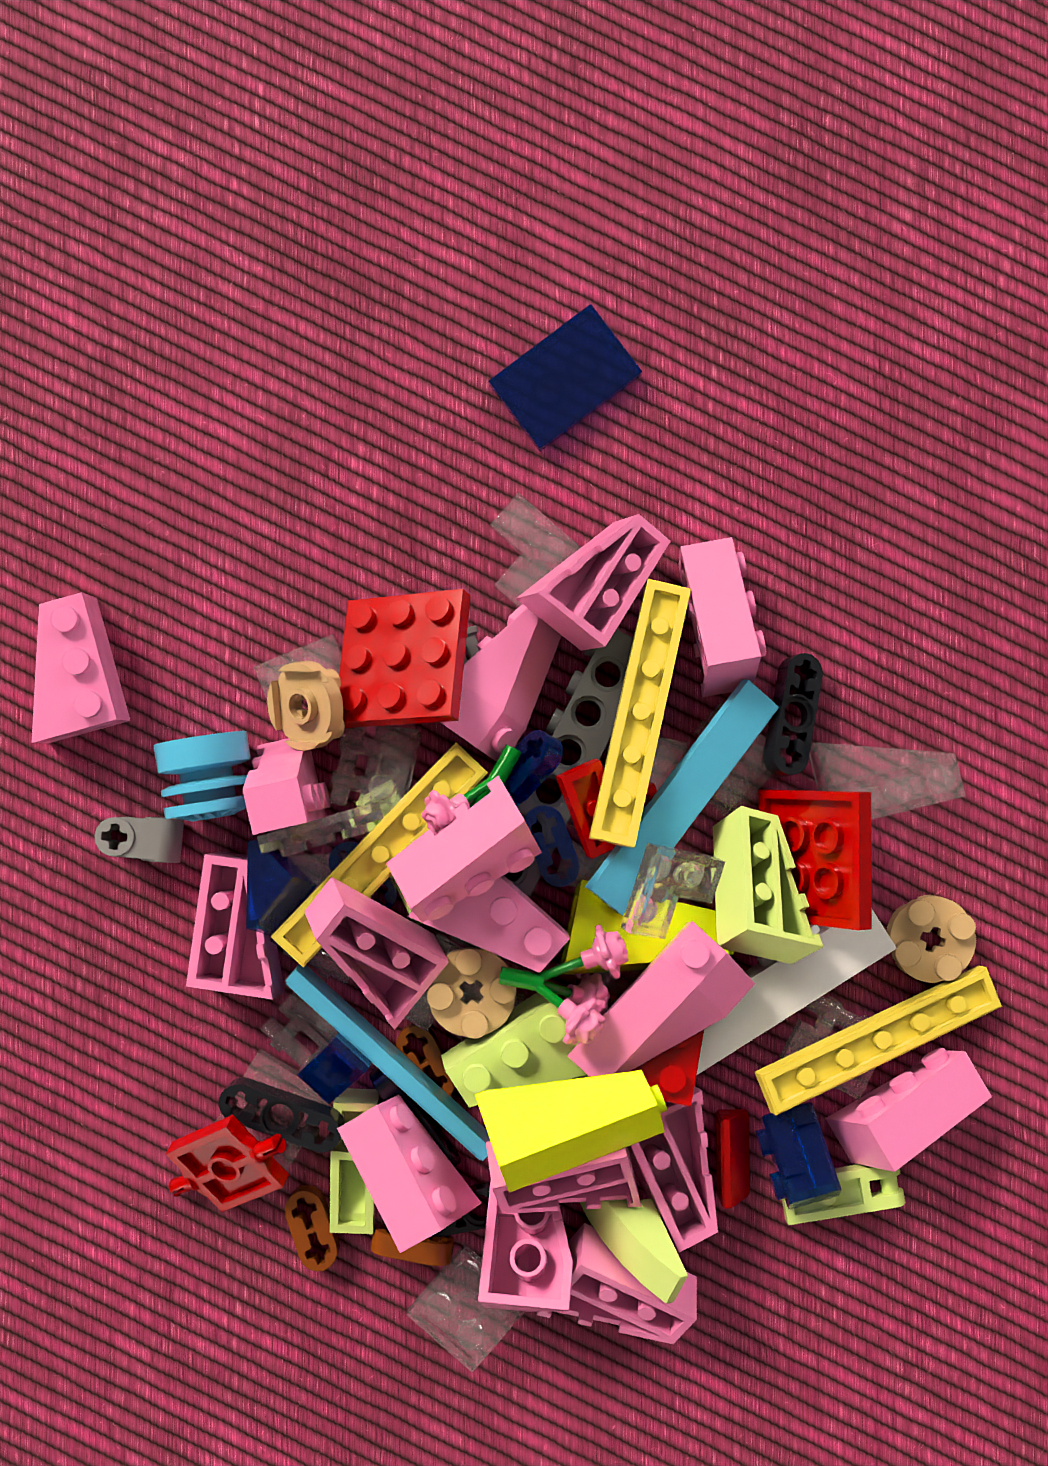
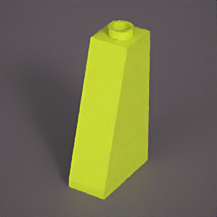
M581 880L575 888L567 927L570 939L563 947L560 964L581 957L580 952L592 948L593 940L596 938L595 926L600 924L605 932L617 931L626 943L629 960L620 965V971L645 970L687 922L693 921L717 943L716 911L639 893L622 916L585 887L589 881ZM724 949L729 955H733L735 952ZM600 965L589 969L582 966L564 974L610 972V970H605Z
M642 1070L486 1090L475 1094L509 1193L665 1132L660 1113L667 1111L663 1095L657 1084L649 1086Z

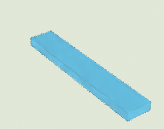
M742 679L643 809L635 847L632 849L616 845L585 887L612 910L623 916L778 710L779 706L750 680Z
M299 964L286 979V985L477 1159L484 1161L488 1156L486 1142L490 1141L486 1128L307 965L302 967Z

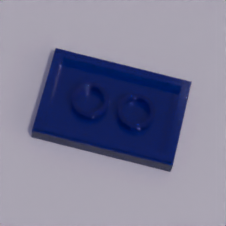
M590 304L491 378L488 383L539 452H541L642 375V370L592 304Z

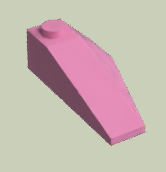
M522 604L508 617L507 626L493 639L486 636L477 644L479 651L464 664L459 721L440 723L497 761L506 744L514 748L526 730L562 635Z
M693 921L687 922L603 1015L605 1018L604 1028L594 1039L593 1043L579 1042L567 1056L589 1077L629 1072L725 1018L755 983L732 957Z
M490 1182L478 1302L484 1308L526 1312L569 1311L573 1261L560 1205L559 1211L502 1214Z

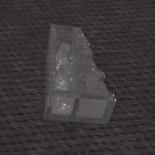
M811 743L809 757L818 791L871 792V820L966 796L955 753Z

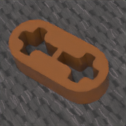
M414 1022L406 1025L397 1038L396 1047L427 1076L429 1074L425 1067L428 1065L431 1066L437 1077L444 1075L447 1079L443 1082L442 1089L451 1096L454 1084L445 1072L441 1057L444 1051L434 1032L424 1023ZM414 1033L417 1038L424 1036L427 1039L423 1045V1052L426 1056L424 1060H421L416 1049H406L405 1046L410 1039L409 1034Z
M311 1185L300 1186L292 1192L286 1202L285 1217L302 1264L312 1271H324L331 1267L336 1260L340 1248L339 1237L337 1233H330V1210L322 1191ZM300 1198H305L307 1204L315 1203L316 1206L311 1213L313 1223L309 1224L304 1211H296L295 1208L300 1203ZM314 1232H316L321 1245H329L325 1257L321 1258L318 1252H310L314 1243Z
M378 1223L374 1225L370 1250L379 1256L431 1266H445L451 1263L455 1240L451 1235L444 1237L431 1236L400 1253L386 1224Z

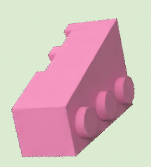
M640 514L615 521L516 599L579 650L606 647L671 541Z
M732 537L680 546L679 571L682 587L691 589L687 614L688 618L692 620L697 644H693L695 658L700 657L704 673L703 684H700L702 696L708 697L733 692L742 679L750 680L754 684L760 659L762 656H766V645L762 631H755L752 617L756 616V604L753 592L751 590L745 591L742 578L746 577L747 572L743 553L735 552Z
M289 738L257 746L256 750L259 757L253 758L252 764L253 768L258 769L248 772L242 789L253 835L326 817L325 808L330 807V798L325 782L318 783L311 750L302 751L290 747L284 742L290 740Z
M499 776L487 784L491 792L470 808L468 803L463 802L453 810L457 819L436 834L435 830L429 829L386 863L410 909L422 923L428 919L436 920L447 915L453 909V904L469 895L478 896L483 894L493 886L496 879L508 872L516 873L524 870L533 863L534 857L542 853Z
M504 875L496 879L493 886L483 894L478 896L469 895L453 904V909L447 915L436 920L428 919L423 922V924L539 973L570 939L569 933ZM411 911L410 914L407 916L409 918L421 922L420 919L413 913V911Z
M333 877L330 878L304 911L316 941L343 972L354 980L363 991L364 996L371 1004H375L394 1030L449 963L433 933Z
M695 1086L691 1107L670 1102L665 1103L667 1111L660 1113L665 1130L664 1133L628 1146L633 1168L647 1199L652 1198L672 1243L679 1253L718 1233L712 1175L709 1174L706 1150L708 1138L707 1133L704 1131L701 1106L704 1104L702 1090Z
M400 1095L372 1107L337 1128L400 1253L440 1232L481 1204V1201Z
M486 1142L492 1190L502 1214L559 1211V1203L585 1202L586 1209H600L601 1201L626 1200L628 1207H642L628 1147L509 1193L491 1142Z

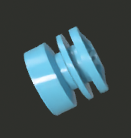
M247 731L202 735L153 745L158 774L179 775L180 784L161 790V797L182 795L183 805L163 808L165 819L175 818L193 822L235 815V813L246 808L244 795L236 796L235 786L244 785L247 775H233L232 766L251 759Z

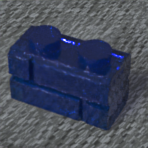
M813 1104L798 1105L778 1115L770 1113L762 1116V1129L755 1132L763 1157L769 1155L772 1157L776 1172L769 1174L777 1201L785 1199L789 1210L839 1196L842 1189Z

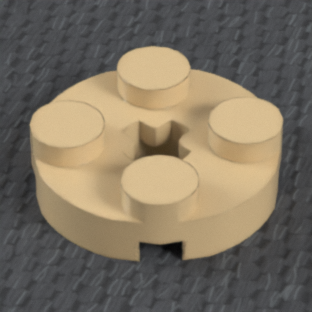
M300 661L282 666L278 670L283 671L278 680L271 681L269 686L267 706L269 717L275 730H283L285 736L290 739L284 742L294 749L305 751L326 746L333 739L341 737L345 725L343 721V700L340 692L341 680L338 673L334 669H325L319 663L313 661ZM306 699L308 710L302 708V700Z
M936 895L919 896L907 904H902L892 914L886 930L897 948L891 952L897 966L904 973L923 982L937 983L944 980H955L970 963L976 948V925L974 920L957 903ZM933 927L938 928V936L941 937L940 944L934 945L932 950H925L926 942L920 940L921 934L923 932L930 933Z
M480 947L459 948L445 954L449 963L429 986L427 992V1001L436 1021L447 1031L455 1035L467 1036L473 1039L480 1038L497 1030L508 1019L515 1003L516 987L498 984L501 967H509L508 964L499 955ZM476 980L481 982L482 986L479 992L483 996L482 999L478 1002L473 999L468 1003L464 1002L461 999L464 992L460 985L464 981L468 984H473Z

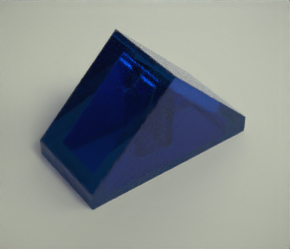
M256 840L248 841L246 929L271 936L313 892L317 885L281 850Z
M337 1031L301 1069L297 1076L326 1103L330 1104L368 1070L371 1061Z

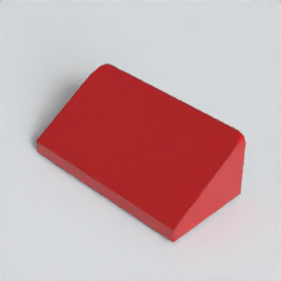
M720 1109L715 1112L717 1196L724 1208L734 1207L747 1198L750 1193L749 1113L745 1109Z

